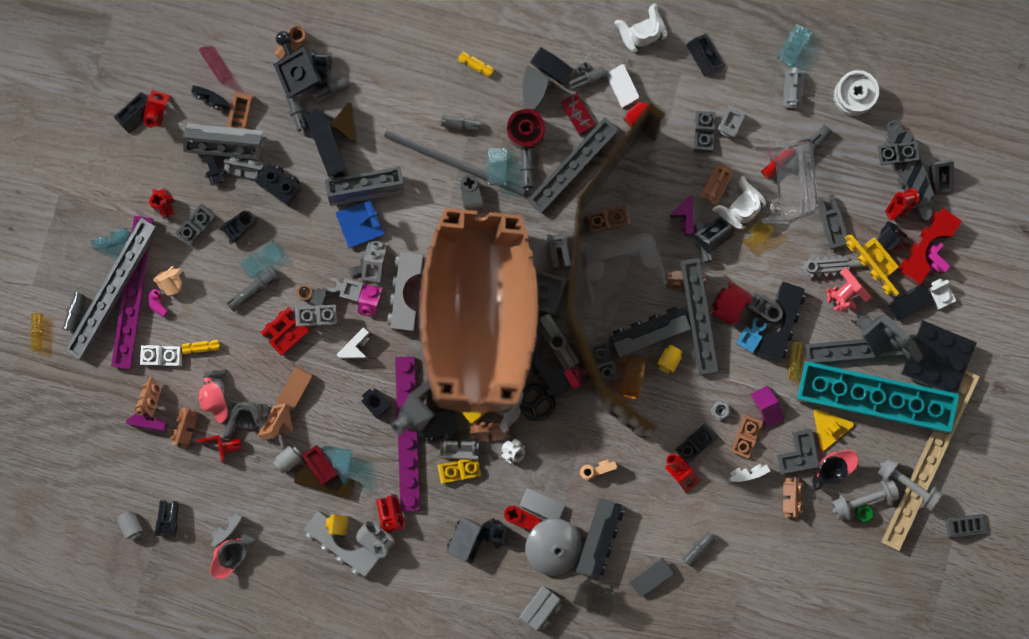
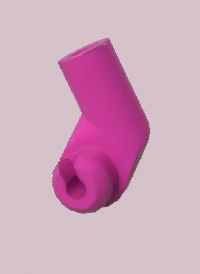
M153 289L149 293V307L163 318L169 310L161 305V292L158 289Z

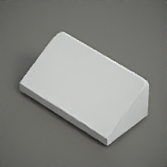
M624 64L606 73L622 108L639 100V95Z

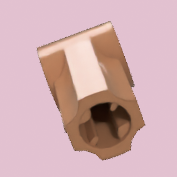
M293 26L288 32L291 37L289 44L293 52L297 51L308 40L307 33L300 26ZM302 32V38L294 40V34ZM279 45L274 54L283 59L286 57L283 47Z

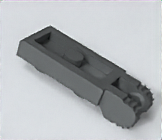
M834 194L829 195V203L832 208L829 211H826L823 198H817L830 250L847 246V241L844 239L847 233Z

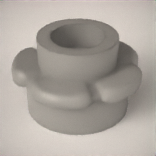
M718 401L711 408V414L715 416V419L723 420V418H728L730 415V407L727 403Z

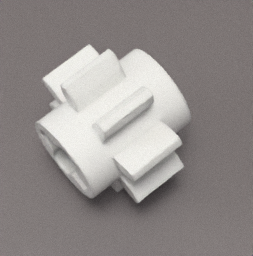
M515 438L513 442H505L502 446V457L511 464L514 461H521L525 456V445Z

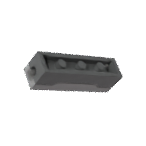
M187 123L183 135V149L185 153L260 160L263 149V131Z
M400 166L325 179L330 206L405 193Z

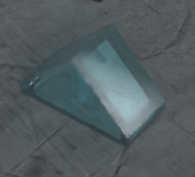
M331 446L322 447L323 454L337 471L342 482L346 484L352 464L353 451Z

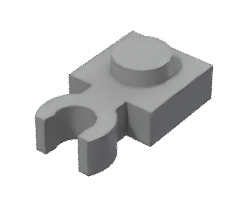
M337 278L330 279L332 282H336L337 285L333 289L328 287L327 290L329 292L336 293L340 291L339 297L355 302L359 301L363 283L346 278L343 283H340Z

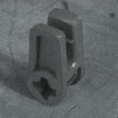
M566 231L556 235L547 234L553 269H559L558 248L562 250V259H564L565 267H571Z

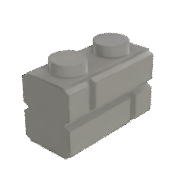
M542 585L519 617L538 631L540 628L544 630L550 622L547 618L551 613L556 614L562 606L559 603L561 599Z

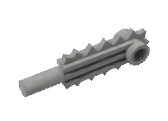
M832 255L829 260L826 256L822 260L816 257L814 261L809 257L807 261H802L803 266L800 269L804 271V276L809 275L812 278L814 274L820 277L822 273L826 277L829 273L835 276L837 272L842 276L840 271L845 267L850 270V268L867 266H863L859 260L849 261L846 255L843 257L839 255L837 259Z

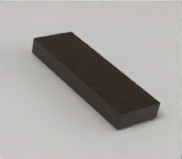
M301 464L298 466L294 483L350 498L355 482L354 479L339 475L338 478L322 487L308 466Z

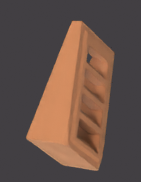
M234 92L227 127L247 128L254 100L253 95ZM238 99L247 100L248 102L247 104L240 103ZM236 106L246 108V111L236 110ZM234 114L243 115L244 119L236 118ZM235 121L243 123L242 127L232 125V122Z

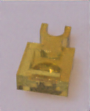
M761 217L749 230L753 235L750 238H746L743 244L745 245L748 241H752L753 246L750 248V251H753L758 241L764 244L776 229Z

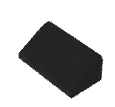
M707 34L696 37L687 43L686 46L704 77L725 66Z
M142 92L114 116L117 122L129 134L143 122L148 98Z
M719 217L697 232L694 237L707 253H710L733 236L734 225Z

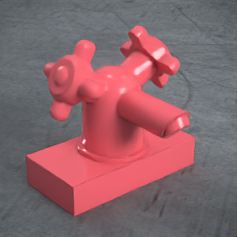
M845 267L840 273L847 280L846 283L839 290L835 286L833 289H826V291L828 292V303L836 300L837 306L833 310L847 313V307L852 312L856 310V304L851 300L856 294L865 302L872 297L858 279Z

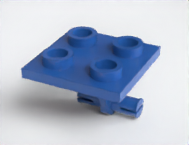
M371 199L335 213L348 248L384 235L377 216L378 212L375 211Z

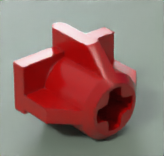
M165 188L158 191L153 189V194L149 198V204L154 211L160 213L163 219L175 215L171 203L175 202L172 195H167Z

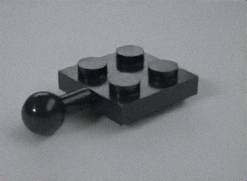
M281 31L276 35V42L283 47L286 57L273 65L287 98L291 99L322 81L308 47H302L293 52L289 44L291 41L290 34L286 31Z

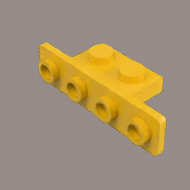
M853 235L845 236L844 239L847 241V247L857 253L859 262L870 269V275L873 279L879 280L883 285L882 290L888 296H898L900 293L887 277L899 266L878 240L874 237L864 246H861Z

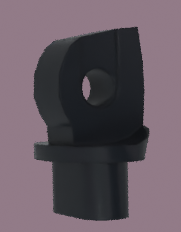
M214 155L206 156L209 171L205 176L209 178L210 185L224 183L223 174H225V171L218 168Z

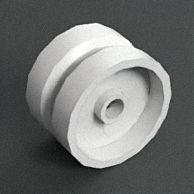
M854 70L844 75L834 90L836 107L848 116H860L867 113L879 97V86L876 79L871 74L859 70Z

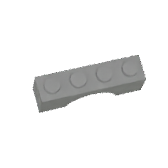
M400 252V256H396L395 268H398L397 276H393L392 287L396 288L395 295L391 294L390 306H393V311L388 315V325H391L390 328L392 330L415 331L417 313L405 303L404 290L412 279L422 275L424 259L422 254Z
M317 511L304 528L307 532L305 535L312 541L317 539L321 542L322 545L320 547L329 554L331 551L337 555L336 559L343 565L348 563L353 567L351 571L357 576L361 577L363 575L366 577L380 558L374 556L365 546L354 551L340 547L335 541L334 535L328 534L329 530L325 529L328 517L321 511Z

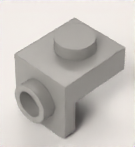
M729 105L718 128L721 134L727 137H736L746 112Z

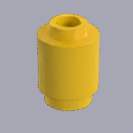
M672 345L665 348L657 362V365L660 366L658 370L665 374L674 373L682 359L681 354L683 351Z

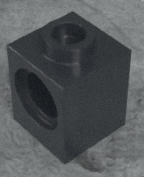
M369 389L362 395L364 399L361 402L377 419L392 407L377 389ZM373 397L380 399V405L376 408L370 405V400Z

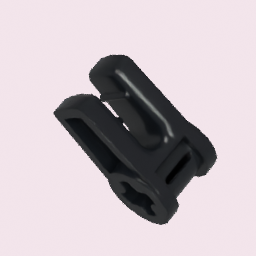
M160 500L155 536L169 535L171 538H176L179 501H172L170 518L166 521L167 501Z

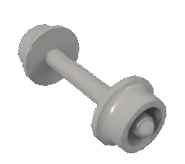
M889 457L886 462L880 463L882 468L878 474L883 477L884 482L892 475L925 499L920 508L924 507L931 511L934 506L940 505L938 500L942 494L937 491V487L935 486L928 493L895 469L900 463L899 460L895 461Z
M883 480L880 481L881 491L846 503L844 497L840 495L837 500L832 501V513L836 514L838 520H850L849 510L882 498H885L887 503L892 505L893 501L899 499V488L896 487L893 480L888 482Z

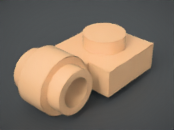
M610 459L599 462V467L596 468L591 465H584L580 469V476L584 480H591L594 476L617 469L615 461L610 462ZM585 469L591 470L590 476L584 474Z

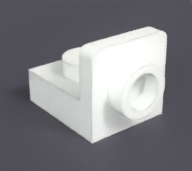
M938 279L931 283V288L927 289L938 310L956 301L948 286V279L945 281Z

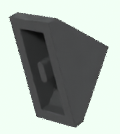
M954 160L934 162L929 166L934 194L940 195L954 192Z

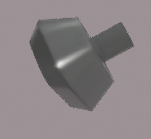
M585 61L575 68L579 76H583L584 72L591 70L590 65Z

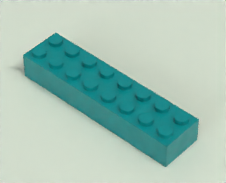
M805 361L796 401L950 434L952 432L959 394Z

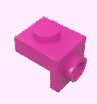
M942 243L937 246L933 244L927 250L929 255L926 257V260L930 263L932 270L943 274L951 266L937 254L944 245Z
M363 284L358 301L357 312L359 314L376 317L382 288Z

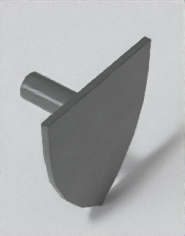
M529 65L526 66L524 74L523 99L526 109L535 110L543 101L547 89H553L555 84L553 81H550V78Z

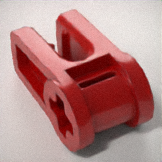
M911 188L906 192L896 193L885 210L888 218L894 221L898 217H905L919 203L920 195L918 191Z
M393 494L386 498L377 499L380 527L388 534H391L394 530H404L406 522L398 496Z
M509 506L504 511L506 521L532 530L540 523L539 518L516 506ZM515 509L516 514H518V517H513V519L510 520V516L507 514V512Z

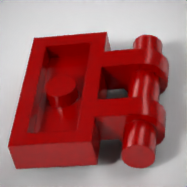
M289 307L284 311H280L277 314L278 317L271 323L268 322L260 332L265 338L270 333L274 336L268 342L280 356H283L310 332L306 326H296V317L292 321L288 318L294 313ZM284 321L286 326L280 332H277L276 328Z

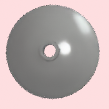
M558 518L547 519L537 524L530 531L525 544L526 557L531 566L541 574L548 576L561 575L571 570L579 561L583 548L579 531L570 522ZM556 548H560L558 553H554Z

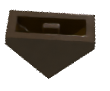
M350 102L331 122V125L354 144L357 143L353 105Z

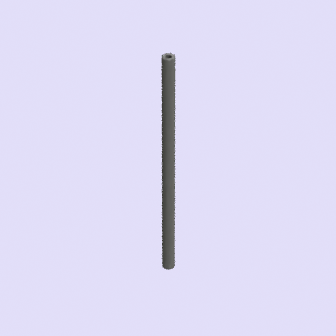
M389 130L385 132L384 137L517 194L524 196L526 192L525 188Z

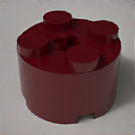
M522 109L515 111L509 117L507 136L513 146L518 149L527 150V148L533 149L542 142L545 135V124L542 116L537 111ZM527 126H529L530 132L526 131L524 133L522 127L526 128Z
M729 280L726 283L729 286L726 289L722 288L712 304L714 310H710L709 313L731 325L732 323L737 324L742 317V309L744 306L748 307L752 297L749 296L750 292Z

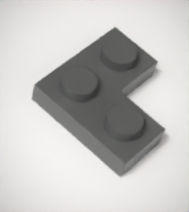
M812 429L793 432L796 452L777 455L780 474L819 467Z

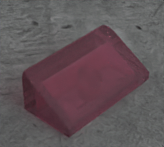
M214 46L199 48V52L220 83L223 84L233 77Z

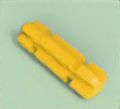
M466 52L460 54L459 62L466 63L468 67L479 73L482 72L486 77H490L493 74V67L486 66L484 62L473 56L469 57V54Z
M218 340L182 344L183 354L220 350Z

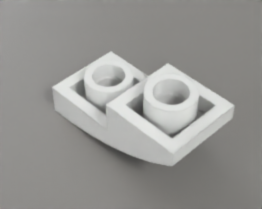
M141 346L140 365L182 366V347Z
M758 464L750 469L752 473L749 474L746 468L741 470L739 467L730 473L731 477L728 480L729 482H741L755 479L770 472V469L767 465L761 466V464Z

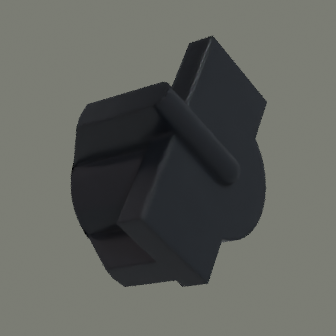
M890 221L881 229L880 236L878 237V242L885 250H896L901 244L904 246L909 244L905 239L907 234L900 231L898 226Z
M494 517L482 523L483 526L488 528V535L484 537L486 542L491 540L496 549L507 545V530L503 524L496 523Z

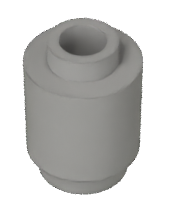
M288 446L275 457L276 460L273 463L282 473L289 472L302 460L300 458L302 453L296 446L293 448Z
M132 511L125 512L117 517L118 525L125 539L133 541L141 537L140 533L143 532V529Z

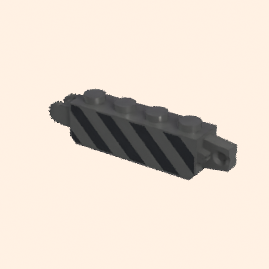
M898 119L886 123L888 138L885 145L915 141L912 132L904 131ZM921 157L920 161L892 164L893 170L897 171L899 175V187L904 189V192L914 188L920 195L919 203L912 209L916 211L918 219L921 222L931 219L930 204L934 201L935 196Z

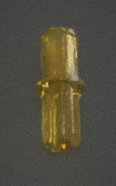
M31 313V330H29V333H31L30 350L33 352H40L42 350V334L44 331H42L43 314Z
M795 341L792 343L790 360L788 359L787 379L799 380L801 363H803L801 361L804 345L802 342Z

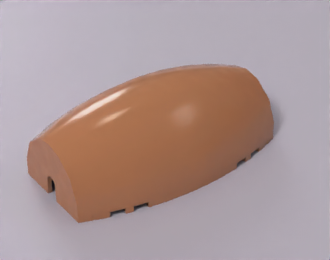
M445 208L433 234L421 284L420 335L428 380L435 402L440 407L471 413L503 411L512 408L519 399L527 371L530 367L536 338L538 315L537 280L532 261L533 253L528 243L529 237L521 215L489 212L486 217L478 218L476 217L477 211Z

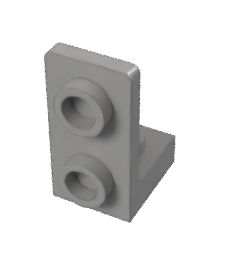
M380 241L368 242L363 260L361 280L380 283L387 244Z

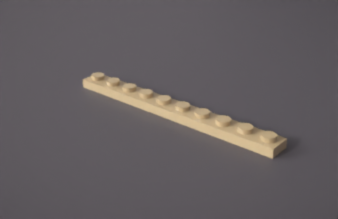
M967 370L957 392L959 398L952 432L950 434L936 431L931 432L911 475L910 480L926 491L931 484L980 377ZM907 486L881 540L882 544L897 551H900L923 501L921 496Z

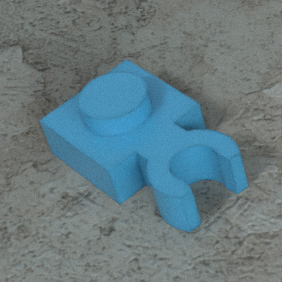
M757 317L751 323L752 328L745 327L735 343L751 354L762 339V336L758 333L767 326L764 323L762 327H757Z

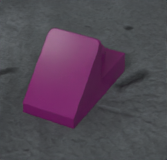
M693 196L685 199L669 216L684 217V220H681V231H684L685 236H693L694 234Z
M148 413L142 416L134 414L126 420L128 425L167 431L168 424L163 423L161 418L152 417V420H149L150 415Z

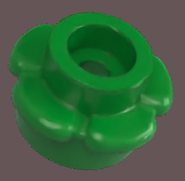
M867 504L857 507L854 512L856 520L864 523L870 522L874 515L873 509Z

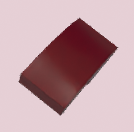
M577 365L564 372L574 389L588 382L586 378L589 375L584 367L579 368Z

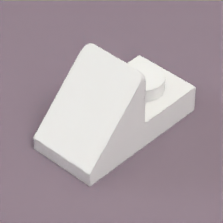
M363 327L337 356L340 359H367L357 347L359 345L363 347L369 341L368 336L370 333Z

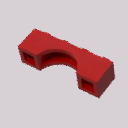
M944 208L939 212L935 211L930 219L932 223L929 227L925 226L919 235L922 237L919 243L915 242L909 250L911 255L908 259L904 258L899 265L901 270L898 274L916 286L923 282L931 270L926 260L928 244L937 238H951L962 220Z

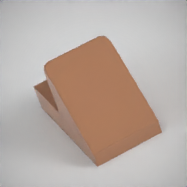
M287 403L272 407L258 433L262 440L275 438L278 434L283 435L293 432L289 405Z

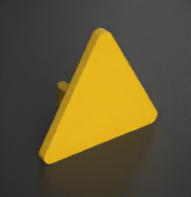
M818 409L813 411L821 451L826 450L854 426L853 422Z

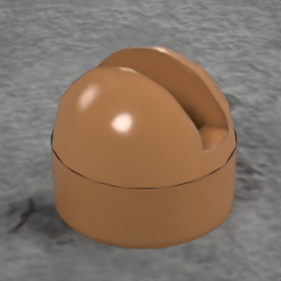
M308 285L299 286L296 291L297 297L301 300H308L312 295L311 287ZM303 288H306L307 290L303 298L301 297Z

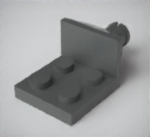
M883 314L874 320L870 319L868 315H863L858 319L857 326L862 330V336L876 358L891 344L896 349L901 348L903 354L908 359L913 358L916 362H919L923 358L913 337L887 315Z
M429 380L409 395L400 409L399 418L392 422L391 427L397 435H402L407 429L414 432H422L434 416L423 403L426 398L430 400L434 396Z

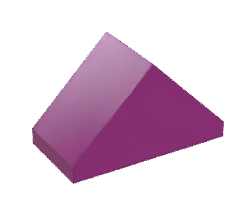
M768 385L750 394L767 428L785 420L780 404Z

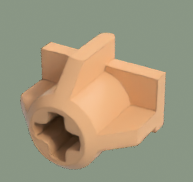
M171 266L167 271L160 272L153 280L166 295L173 296L181 290L182 281L179 275L182 270L181 268L175 269Z

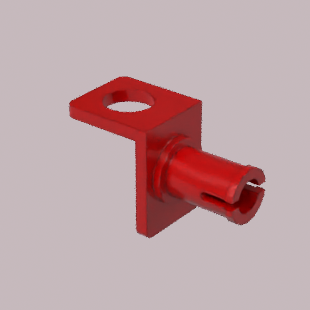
M155 90L151 91L146 102L143 117L146 127L152 128L155 125H162L165 107L170 98L169 94ZM154 96H160L163 100H158Z
M220 435L197 439V443L217 440L221 462H224L225 453L242 451L241 445L233 446L241 443L240 438L225 442L220 440Z
M676 454L668 455L666 458L668 465L665 466V469L678 482L683 491L688 493L700 483L699 478L680 456ZM693 478V482L685 486L686 481Z

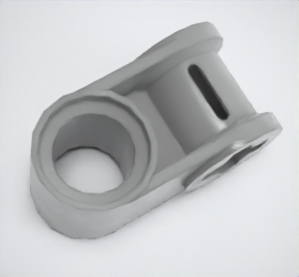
M367 520L356 533L357 541L378 558L386 556L388 549H391L395 544L394 538L372 520Z

